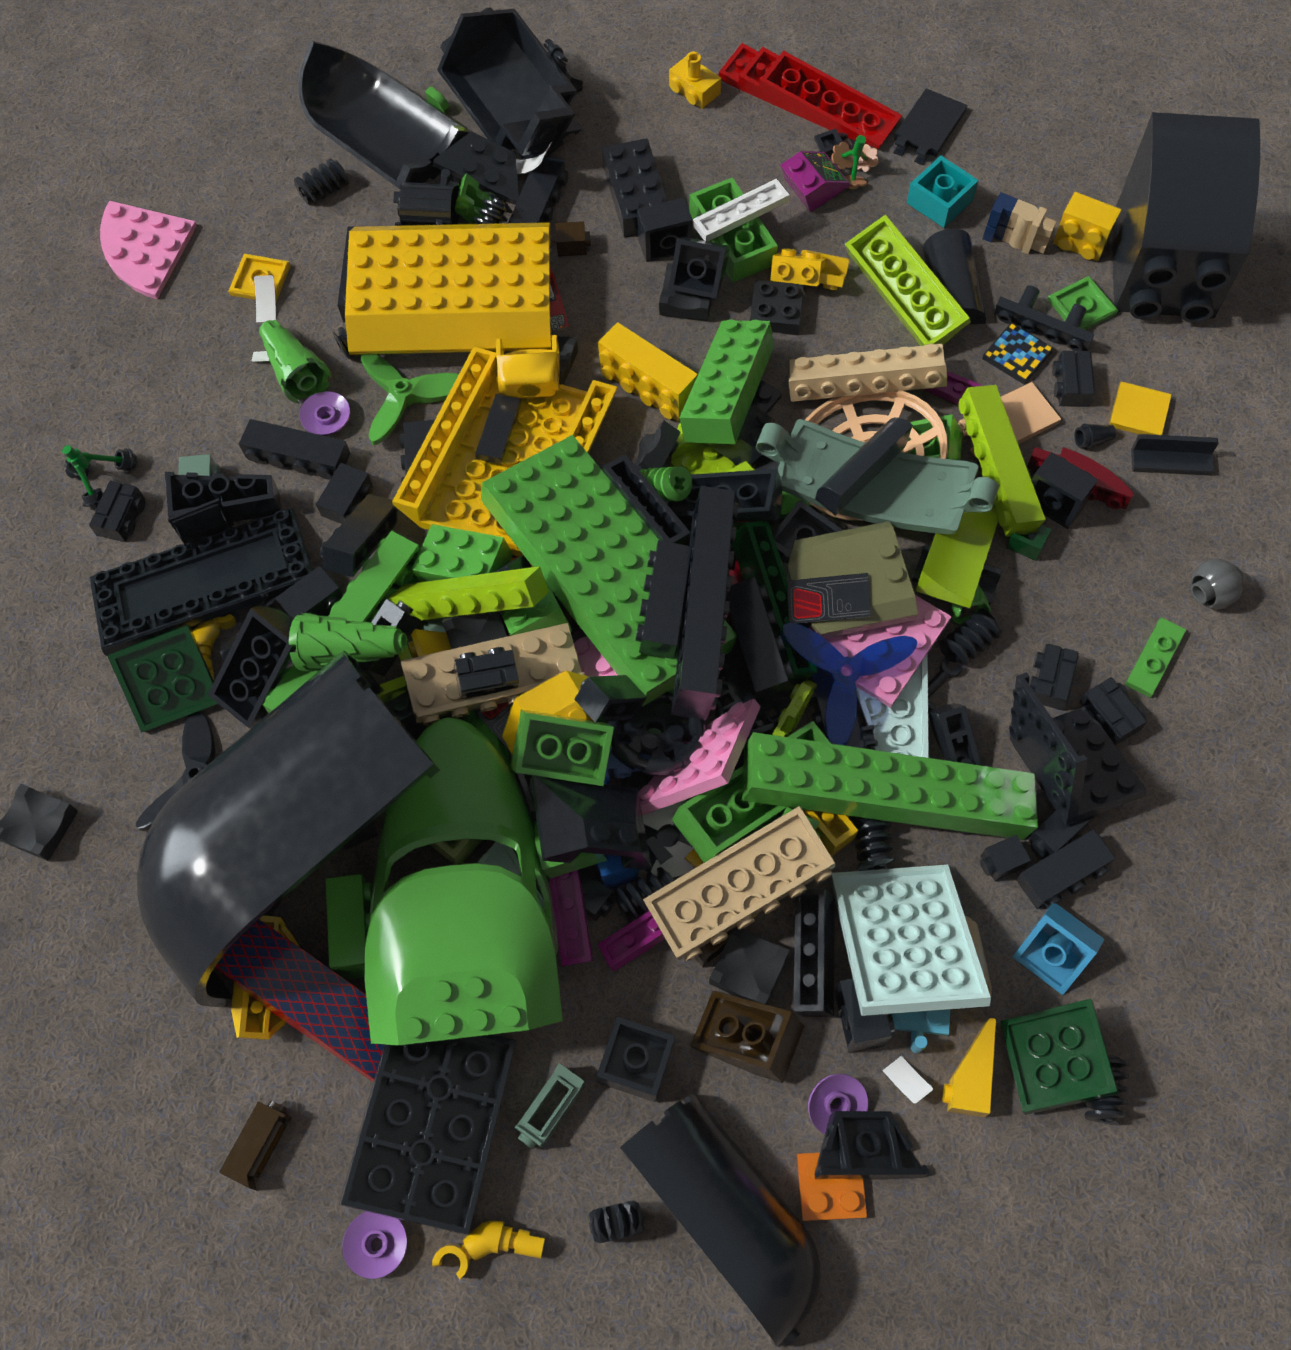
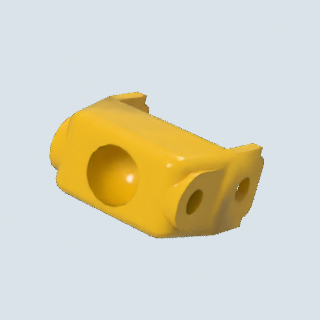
M552 335V350L528 349L504 354L502 339H496L498 388L500 394L515 398L544 397L556 394L557 390H559L560 353L557 335Z

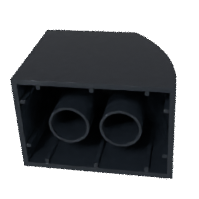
M1152 112L1116 205L1117 208L1121 209L1112 232L1114 306L1118 309V312H1130L1134 318L1140 320L1151 319L1158 315L1181 316L1184 321L1189 323H1200L1209 318L1216 317L1250 250L1260 174V122L1258 118Z

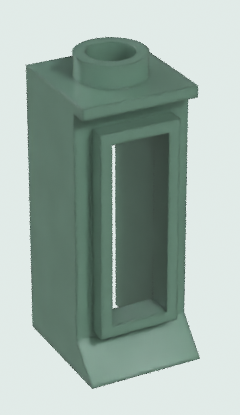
M558 1063L552 1076L520 1122L515 1126L516 1130L521 1133L518 1139L532 1150L535 1145L543 1149L585 1088L584 1080ZM558 1082H560L569 1091L542 1130L538 1131L530 1123Z

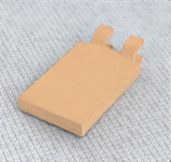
M1032 382L1001 396L1018 444L1058 425L1061 421V418ZM962 419L958 424L963 432V437H965L968 433L965 419ZM972 447L970 451L975 456L974 447Z

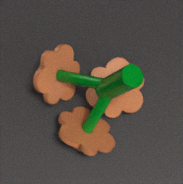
M863 135L857 136L852 150L849 149L846 142H841L833 147L834 153L831 159L834 164H838L840 170L849 169L853 166L852 174L844 176L850 183V186L847 187L849 189H858L859 186H866L867 184L865 178L856 176L857 170L869 172L871 168L876 167L879 163L877 149L865 144L866 138Z

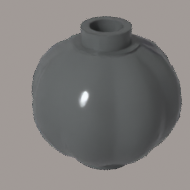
M1219 558L1209 559L1201 563L1193 572L1191 577L1192 596L1197 602L1209 608L1225 609L1234 604L1243 593V572L1239 567Z

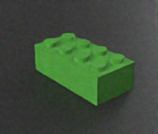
M732 177L689 194V212L692 219L744 194ZM759 217L709 241L730 246L726 273L732 282L772 267L773 255L777 254L778 245Z

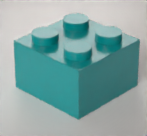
M940 155L910 183L907 204L945 228L974 200L979 180Z

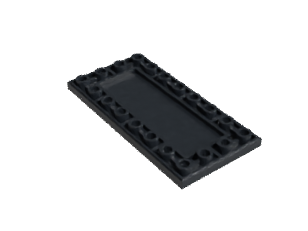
M294 509L279 510L275 514L256 518L248 523L231 527V530L227 528L222 532L203 536L198 540L187 543V547L183 544L176 545L172 549L153 553L146 558L134 562H126L119 567L100 571L90 576L101 650L104 655L108 656L111 653L186 625L191 627L277 597L313 571Z

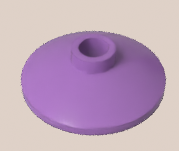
M319 392L310 396L302 404L299 412L300 422L304 429L310 433L323 436L332 435L339 432L348 423L351 413L350 406L347 400L338 393Z
M833 1074L822 1079L812 1090L808 1102V1113L811 1122L823 1134L826 1132L829 1117L833 1112L868 1110V1097L863 1085L854 1077L846 1074ZM838 1097L837 1105L830 1106L831 1101Z
M370 1212L360 1214L350 1223L344 1234L342 1244L344 1259L348 1267L361 1277L377 1279L389 1275L401 1264L407 1250V1234L403 1224L399 1219ZM375 1238H380L383 1243L379 1251H374L371 1247V1243Z

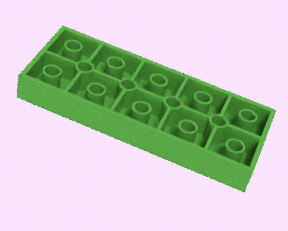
M571 435L482 482L481 501L530 564L533 567H541L548 587L616 674L627 675L647 696L642 707L674 688L680 629L673 659L639 653L640 642L635 641L638 624L643 625L644 617L639 616L642 599L647 600L648 592L643 591L646 574L651 575L652 568L647 567L650 550H656L659 539L576 438ZM724 619V626L727 627L725 644H722L721 652L726 655L732 651L738 635Z

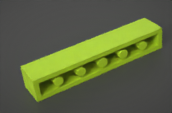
M997 385L968 387L959 400V411L965 419L967 433L971 436L975 456L979 459L982 468V476L993 479L1000 485L994 501L999 524L1003 527L1006 537L1012 536L1013 533L1018 535L1035 533L1046 519Z
M538 566L404 584L387 599L396 604L399 600L414 608L412 614L420 620L534 607L549 590L541 567Z

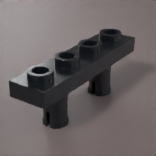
M1028 285L1018 303L1000 296L994 313L1000 321L1019 324L1022 329L1029 333L1036 331L1044 334V337L1051 342L1061 341L1066 343L1073 351H1088L1095 334L1079 328L1087 311L1084 306L1074 304L1064 322L1032 309L1040 293V290L1034 286Z

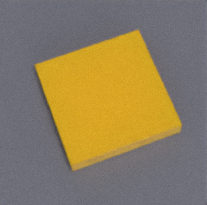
M244 254L229 288V295L256 300L254 277L272 275L274 277L276 303L290 269V262Z
M1121 381L1109 425L1112 424L1116 429L1135 434L1162 435L1172 394Z

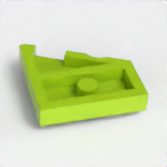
M808 679L802 682L801 685L796 684L790 695L792 701L788 708L782 711L777 722L778 725L772 735L788 737L793 734L818 684Z

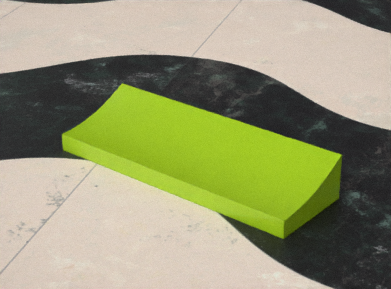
M886 215L845 243L848 255L920 346L927 344L944 345L955 334L971 323L969 316Z
M995 504L991 511L963 512L958 531L955 534H935L916 588L917 592L967 608L971 607L998 523V513Z

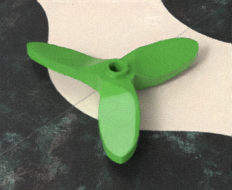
M361 354V362L368 375L388 393L384 404L372 422L369 431L371 444L377 445L384 441L397 426L406 408L413 403H433L446 400L459 374H426L409 380L403 378L390 363L376 354Z

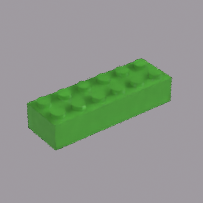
M721 321L679 417L685 442L736 444L774 348L770 321Z
M813 721L788 736L789 738L830 743ZM744 765L732 773L728 784L693 797L679 806L672 818V821L704 863L782 817L786 809L784 806L742 801Z

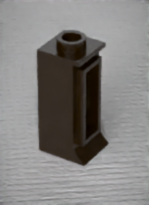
M272 1100L269 1101L268 1105L258 1101L219 1173L249 1189L257 1191L254 1178L260 1177L287 1127L284 1122L286 1119L289 1121L292 1119L284 1114L287 1108Z

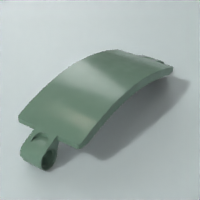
M798 419L791 436L782 426L775 423H766L757 441L756 449L762 455L780 463L778 472L781 478L782 491L825 508L815 500L817 490L865 442L839 434L810 421ZM900 452L839 513L876 524L889 521L893 527L901 529L955 534L958 531L963 512L991 511L1000 485L987 477L975 479L978 465L972 462Z

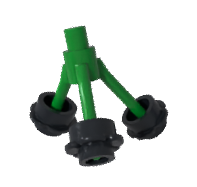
M70 445L65 446L62 450V453L67 457L65 472L72 479L82 480L87 490L81 496L84 501L82 505L90 507L91 510L97 509L104 494L101 488L93 489L87 478L88 472L91 471V460L114 462L116 469L123 470L124 473H129L130 469H134L137 465V456L130 448L118 449L115 456L82 453L79 449H74Z

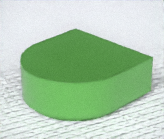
M431 86L425 91L428 103L443 113L449 109L448 101L440 92Z

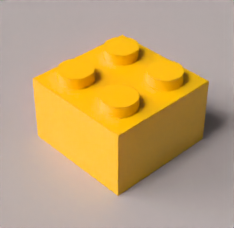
M1074 192L1063 212L1053 244L1059 246L1062 250L1078 253L1085 259L1099 261L1110 240L1121 209Z

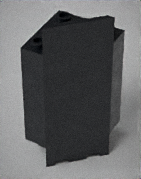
M489 7L481 12L460 14L452 35L441 44L440 48L444 54L437 71L487 139L509 150L515 149L522 159L537 157V154H543L545 151L550 155L564 144L562 139L571 133L576 135L582 130V127L574 118L575 113L569 106L577 90L515 9L493 10Z

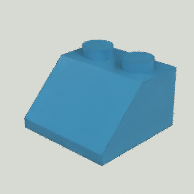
M1052 903L1012 958L1063 995L1096 955L1104 938L1058 904Z

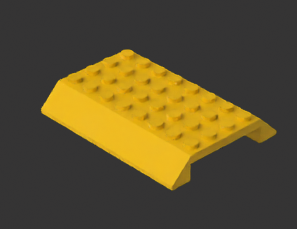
M550 223L354 227L349 231L345 303L349 355L471 352L473 347L496 351V339H502L504 351L551 350Z
M473 347L392 501L393 505L421 528L429 530L431 525L434 524L504 537L513 555L517 557L522 556L523 553L481 501L482 482L571 435L589 453L616 394L617 386L593 380L587 392L559 384V390L553 396L520 398V409L502 463L497 464L478 460L475 453L495 394L500 393L496 353Z

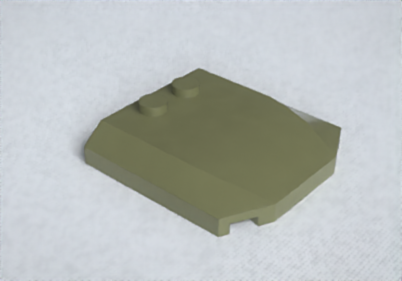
M889 521L795 540L788 564L790 580L868 573L871 616L807 622L806 625L810 624L820 639L918 619L916 597L894 528Z

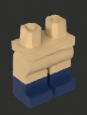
M1000 192L991 210L982 240L992 242L993 238L1009 243L1013 248L1022 249V252L1029 254L1031 249L1044 253L1057 221L1044 217L1047 209L1043 207L1037 209L1032 204Z

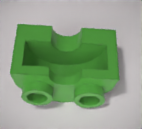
M466 173L461 181L455 212L465 220L477 224L473 220L474 217H483L478 212V209H487L483 200L492 199L487 192H482L478 188L479 182Z

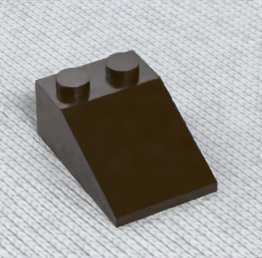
M712 991L690 1047L754 1075L783 1083L804 1025L791 1011Z

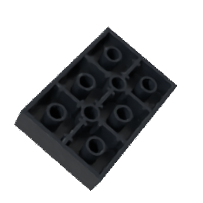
M491 1034L406 1045L383 1044L339 1205L468 1235L516 1040Z

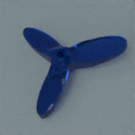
M787 623L782 627L784 638L800 656L812 665L831 674L834 682L827 700L826 731L830 743L844 745L848 741L853 729L857 709L855 682L859 677L878 674L896 666L914 652L918 643L915 638L909 636L893 637L874 643L851 658L844 657L830 642L802 625ZM843 667L849 669V676L842 674L841 669Z

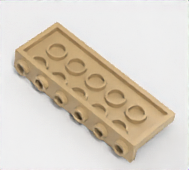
M927 344L925 346L900 347L887 350L877 349L868 352H850L839 355L828 354L819 357H800L790 360L789 389L791 402L947 386V366L944 360L943 344Z
M568 623L401 661L416 724L423 722V725H431L446 716H452V718L465 717L469 715L468 711L480 709V712L491 711L497 708V704L508 702V705H513L516 697L565 670L585 675L584 672H581ZM496 647H504L505 651H513L519 677L518 688L460 699L454 671V660L459 659V655L468 652H475L476 656L488 654V650Z
M798 806L643 900L678 960L685 958L686 961H690L702 953L701 947L710 942L713 946L722 942L728 937L726 932L736 926L739 930L747 927L755 921L753 916L761 911L768 914L781 905L779 903L781 899L788 895L792 899L806 891L805 885L811 881L816 880L819 883L833 874L831 869L835 867V862L804 812Z

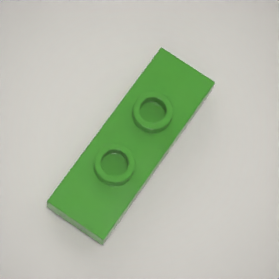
M1160 617L1125 685L1151 698L1186 629Z

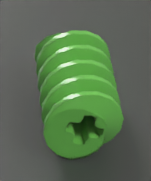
M682 466L639 470L664 501H681L691 491V474Z

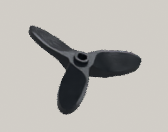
M192 713L184 725L182 756L186 769L183 775L140 815L135 826L139 831L149 830L154 819L167 801L183 785L214 760L215 745L213 733L208 720L201 713Z

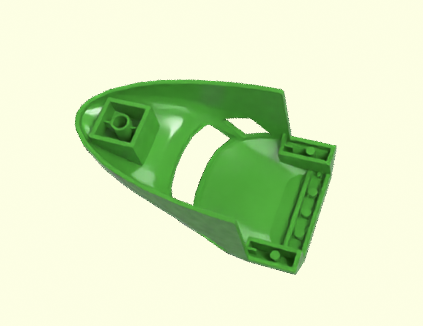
M457 718L438 720L427 727L416 741L438 766L440 771L432 778H429L427 775L424 776L388 807L384 816L371 899L369 929L365 944V988L370 1037L373 1044L406 1045L525 1031L563 1021L556 961L559 943L549 877L542 871L535 844L534 821L524 794L511 768L489 738L466 721ZM483 839L493 840L509 846L517 852L522 876L497 865L477 863L449 865L424 869L404 876L388 888L390 870L395 861L415 848L449 840ZM536 879L544 899L545 911L536 894Z

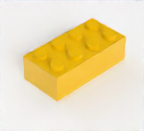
M617 322L598 341L602 375L608 380L614 379L620 383L627 393L633 392L638 395L645 405H653L659 409L665 418L669 420L673 418L680 422L679 417L698 374Z

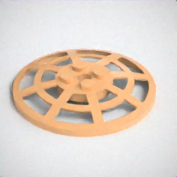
M905 391L835 397L819 406L805 419L818 425L824 418L843 408L847 421L832 431L843 434L851 429L853 434L851 438L866 443L877 431L863 432L861 425L871 423L885 424L891 418H900L904 406H908L922 414L931 423L933 428L920 436L912 428L909 436L911 440L907 442L906 447L901 452L908 453L916 449V455L924 456L923 445L938 437L940 458L947 459L948 444L943 422L925 401ZM873 400L894 402L889 416L872 414L857 417L853 407L855 403ZM808 502L819 511L830 516L845 520L864 521L840 513L835 516L826 508Z

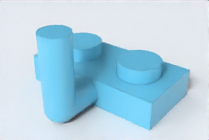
M950 1009L892 1013L895 1030L911 1032L910 1048L913 1053L918 1054L927 1046V1039L923 1036L924 1033L949 1035Z

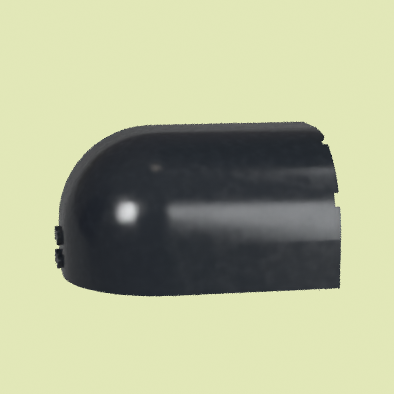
M346 651L337 655L183 785L158 813L146 835L137 871V896L141 916L155 947L199 1005L224 1007L232 1000V994L216 974L214 967L247 929L424 776L427 775L429 778H432L440 771L438 766L379 697V694L384 689L369 671Z

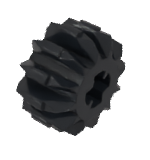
M634 1200L594 1209L589 1213L590 1232L593 1235L594 1241L599 1244L638 1235L644 1230L643 1213L640 1210L639 1203Z

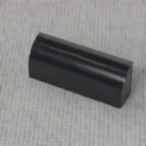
M898 417L887 421L817 490L815 500L836 516L906 447L913 425Z
M625 454L603 466L602 471L660 541L687 545L691 532Z

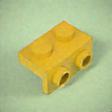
M782 249V252L773 255L771 281L818 286L820 284L821 271L826 268L827 257H820L821 253L807 251L806 255L796 254L797 250Z
M802 250L801 255H806V252L809 250ZM821 253L820 257H827L826 268L821 271L820 283L823 284L824 288L830 290H837L838 287H843L850 260L844 257Z

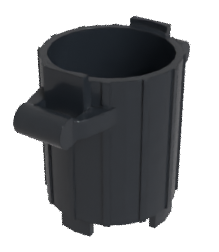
M448 169L441 171L440 184L411 182L399 184L401 190L394 191L393 203H397V211L400 217V222H395V226L458 225L459 214L455 212V205L460 185L459 182H453Z

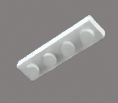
M774 179L694 218L693 227L704 241H710L789 202L790 195L780 182Z

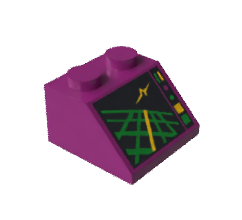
M800 151L780 165L785 181L809 212L814 211L850 186L849 181L825 152Z

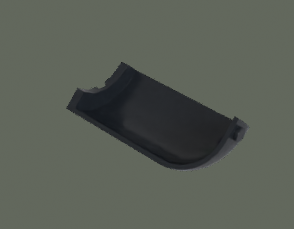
M310 41L301 65L298 80L300 103L309 122L398 189H400L399 184H403V182L424 183L429 178L434 180L440 175L442 170L432 166L434 159L469 134L470 131L371 63L337 47Z
M690 1094L684 1099V1104L679 1100L666 1109L664 1112L666 1116L661 1119L662 1122L658 1125L653 1121L649 1122L625 1142L620 1149L765 1329L772 1340V1344L778 1347L782 1343L786 1348L800 1335L796 1328L810 1312L818 1294L821 1272L817 1248L800 1220L695 1094Z

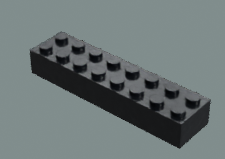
M701 486L692 516L689 544L692 548L682 609L671 715L706 720L710 709L715 710L717 697L721 695L722 679H719V672L723 669L725 653L721 652L722 644H725L727 636L724 618L728 616L730 604L729 601H726V596L730 592L732 576H729L728 573L729 568H732L734 551H731V544H734L736 527L733 526V520H736L738 513V503L734 502L735 491Z

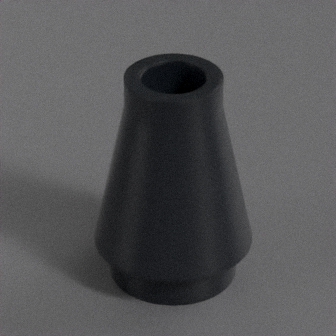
M1082 424L1076 428L1074 433L1076 445L1086 450L1113 440L1116 437V429L1112 424Z

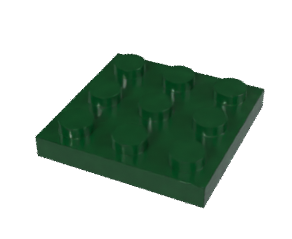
M190 625L107 656L141 733L218 704L208 695L214 680Z
M1091 998L1000 1021L1022 1112L1025 1115L1119 1094L1094 1002Z

